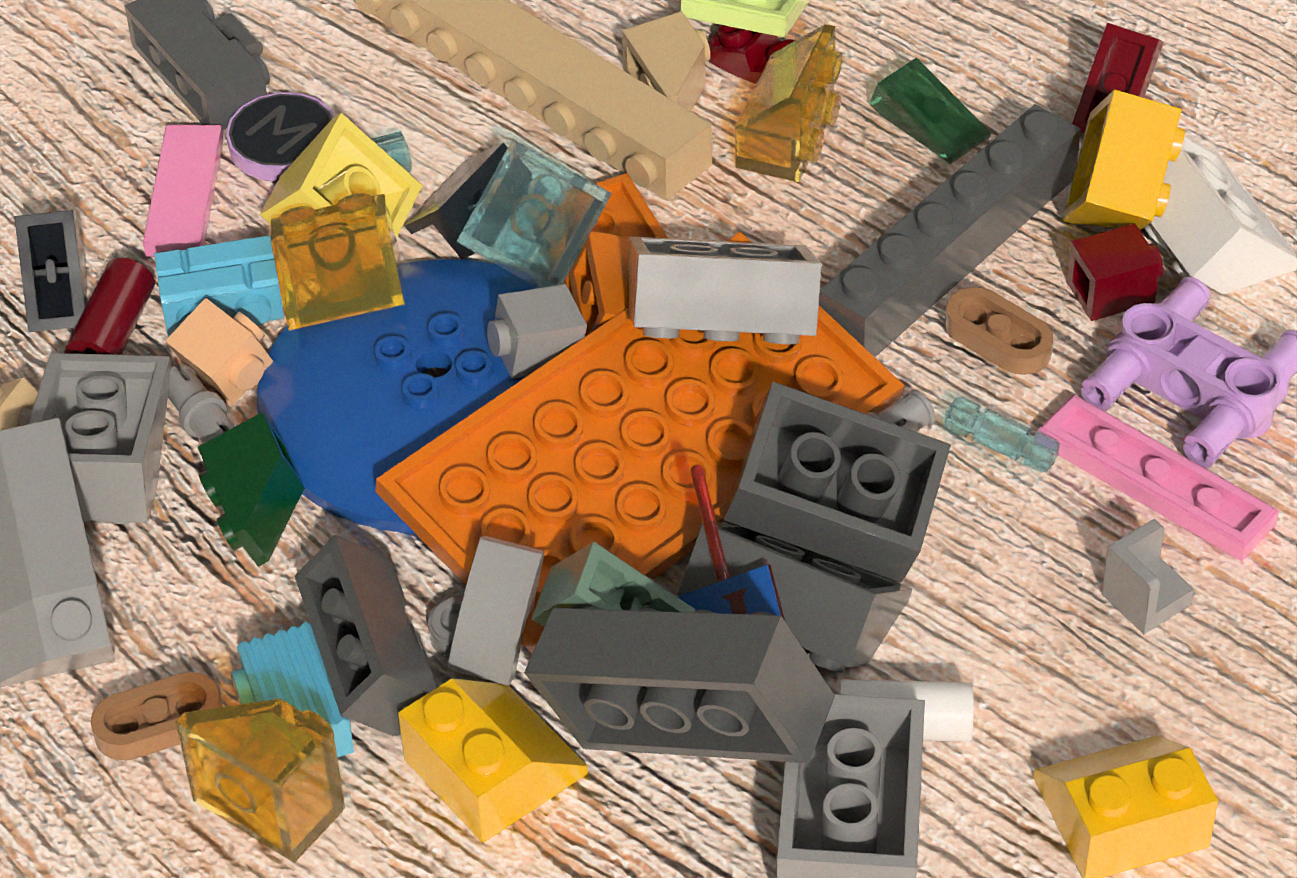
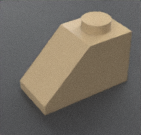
M682 11L622 30L623 71L691 112L705 87V62L710 60V47L703 31L700 29L695 30Z

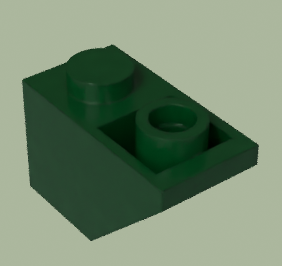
M261 412L198 446L207 471L199 474L201 484L214 506L222 505L225 513L217 518L219 528L230 547L234 551L243 547L258 567L270 560L305 489L286 444L265 414Z

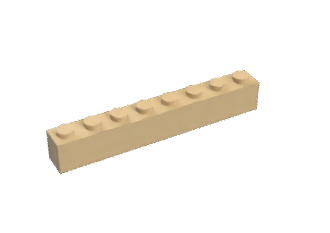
M354 0L355 4L363 12L372 14L387 23L401 36L417 42L431 51L439 60L450 63L469 75L477 84L486 86L507 99L518 110L526 111L548 125L556 134L565 136L586 149L597 160L608 163L623 174L628 173L635 184L649 189L666 201L712 166V124L509 0Z

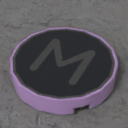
M277 92L253 99L242 105L229 120L226 139L232 162L249 176L263 181H277V175L281 176L334 118L332 110L321 100L303 93Z

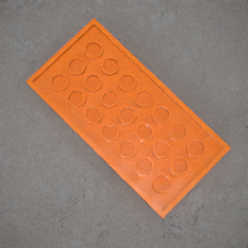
M741 232L727 240L730 242L752 243ZM818 306L816 336L800 335L798 344L769 343L763 340L764 333L740 332L738 341H714L703 338V330L686 329L679 330L678 338L648 337L643 335V327L633 326L629 318L628 307L376 478L375 492L465 585H467L479 540L483 535L545 551L533 611L527 617L522 639L524 647L533 654L544 627L532 620L552 566L594 541L653 580L693 551L702 523L727 522L724 520L731 495L757 415L772 382L864 414L868 412L878 414L901 398L905 385L820 306Z

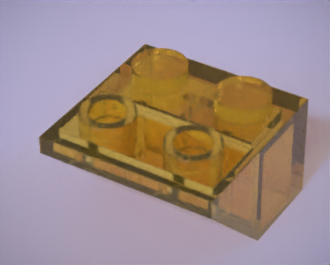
M824 24L771 54L735 126V168L800 182L809 161L814 163L818 161L824 142V129L826 125L834 126L841 106V94L834 92V84L838 80L842 66V52L835 50L836 26Z

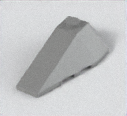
M54 418L0 430V687L115 661L60 419Z

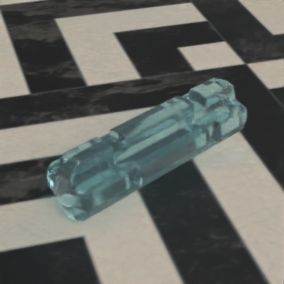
M956 397L951 406L948 407L944 425L948 430L966 438L971 433L974 435L972 441L1015 461L1019 460L1021 456L1025 458L1024 465L1041 473L1048 472L1057 460L1060 443L1046 434L1038 431L1033 436L1030 434V427L989 408H986L983 413L979 411L980 404L965 397Z

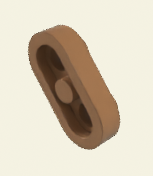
M981 287L961 289L949 298L946 305L945 327L948 334L957 342L1000 368L1014 374H1033L1041 371L1049 364L1052 356L1053 333L1051 328L1041 319L997 293Z
M186 672L113 694L102 700L95 707L91 716V728L96 746L102 754L111 759L132 760L204 737L218 726L222 718L223 708L219 689L216 683L208 676L195 672ZM196 711V712H193V713L184 715V714L187 713V712ZM127 731H133V732H130V733H127V734H122V733L127 732Z

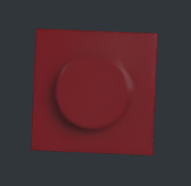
M1134 223L1071 241L1067 284L1090 321L1126 312L1134 305L1142 303L1154 304L1158 278L1162 277L1164 271L1163 260L1156 245L1153 243L1148 244Z

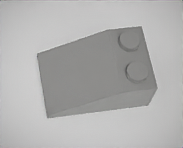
M50 354L28 424L54 418L60 419L83 521L111 522L114 524L148 523L158 486L171 372L170 356Z

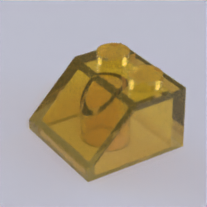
M366 193L352 194L339 200L336 205L313 209L310 206H299L283 212L278 218L271 219V245L289 330L405 304L401 256L385 194L370 196Z
M274 699L185 712L175 721L193 801L291 862L295 863L345 810L334 732L325 719L310 710L302 712L282 699Z

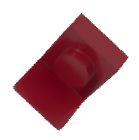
M1106 24L1072 122L1073 125L1081 129L1080 133L1085 134L1090 112L1114 90L1153 100L1152 97L1145 94L1164 41L1114 24Z

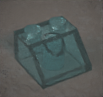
M513 139L457 242L538 288L562 285L612 193Z

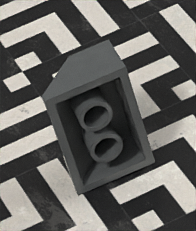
M727 521L702 523L677 595L680 596L768 564L780 614L802 648L810 651L808 656L815 665L834 672L843 673L845 667H853L870 662L908 603L913 589L873 572ZM747 587L721 596L729 600L732 614H747L743 599Z

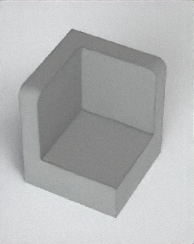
M1152 519L1108 546L1102 596L1143 635L1191 606L1194 588L1160 558L1164 527L1156 519Z

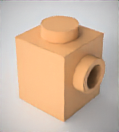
M207 298L165 340L183 364L191 366L197 373L198 378L233 405L247 390L252 389L260 381L264 371L274 362L259 343L265 335L256 324L241 312H238L231 318Z

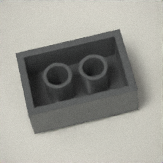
M772 382L757 415L724 520L902 583L921 551L951 444Z

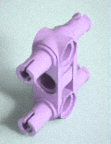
M1185 277L1161 303H1142L1134 305L1125 312L1122 317L1121 331L1108 345L1107 358L1083 381L1082 386L1084 387L1081 389V394L1085 401L1103 411H1107L1133 383H1136L1203 419L1185 438L1184 442L1186 443L1183 445L1185 455L1191 461L1204 468H1210L1235 439L1255 438L1269 431L1275 409L1285 400L1288 394L1289 381L1297 373V331L1286 330L1262 357H1259L1192 322L1209 305L1210 291L1199 279Z

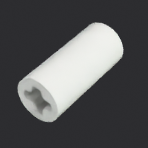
M840 680V695L925 700L923 741L972 742L974 711L972 682Z

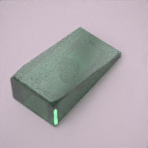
M917 57L878 82L869 103L882 117L949 164H952L977 147L991 135V132Z

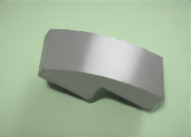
M484 535L480 538L464 592L447 670L507 686L510 685L515 678L526 620L533 611L545 551Z

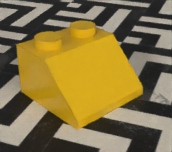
M1118 90L1112 91L1090 112L1062 221L1071 224L1120 228L1135 223L1139 230H1141L1154 220V216L1161 218L1166 209L1171 185L1163 182L1168 161L1175 162L1177 160L1185 137V129L1177 127L1182 109Z
M450 679L398 712L404 760L482 843L494 837L588 774V766L507 685Z
M1153 736L1034 769L1033 778L1082 878H1103L1210 847L1218 799L1191 747L1160 736Z

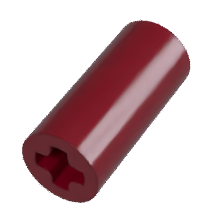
M129 258L110 260L65 347L64 354L122 355L155 287V279L150 270L143 264Z

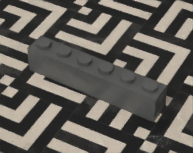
M1034 104L822 287L819 293V306L876 357L1072 182L1078 160L1081 129Z

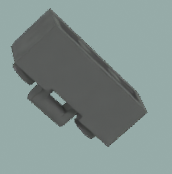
M135 0L124 5L132 47L202 125H221L223 131L227 129L230 118L242 105L259 96L267 95L266 85L270 83V76L265 63L259 57L263 52V45L234 14L228 13L215 19L213 10L207 0Z
M334 535L295 575V579L340 715L388 735L398 736L401 735L398 712L436 689L437 685L425 651L421 648L415 628L409 623L404 610L407 602L392 560Z

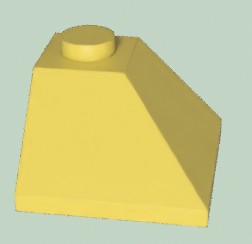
M339 113L280 176L260 216L302 252L378 267L385 263L423 185L345 115Z

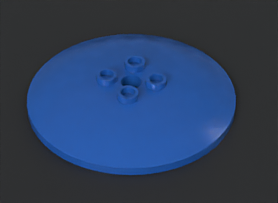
M458 259L421 260L397 264L357 276L336 286L305 307L288 323L275 340L268 353L274 362L264 371L257 388L258 414L261 412L265 414L286 444L305 487L302 495L319 507L354 523L385 531L415 534L375 492L376 478L525 378L511 379L501 357H495L492 354L487 337L488 323L495 319L499 294L550 287L552 285L522 271L488 262ZM436 367L448 370L445 375L436 378L422 373L427 369Z

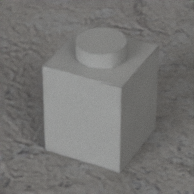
M563 284L499 294L495 319L488 323L487 337L492 354L495 357H501L511 379L527 377L583 339L587 324L567 285Z

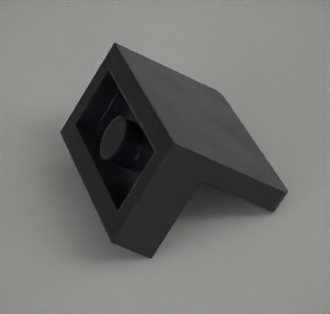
M503 142L468 159L404 224V227L410 234H414L434 225L458 256L464 259L475 254L539 185Z

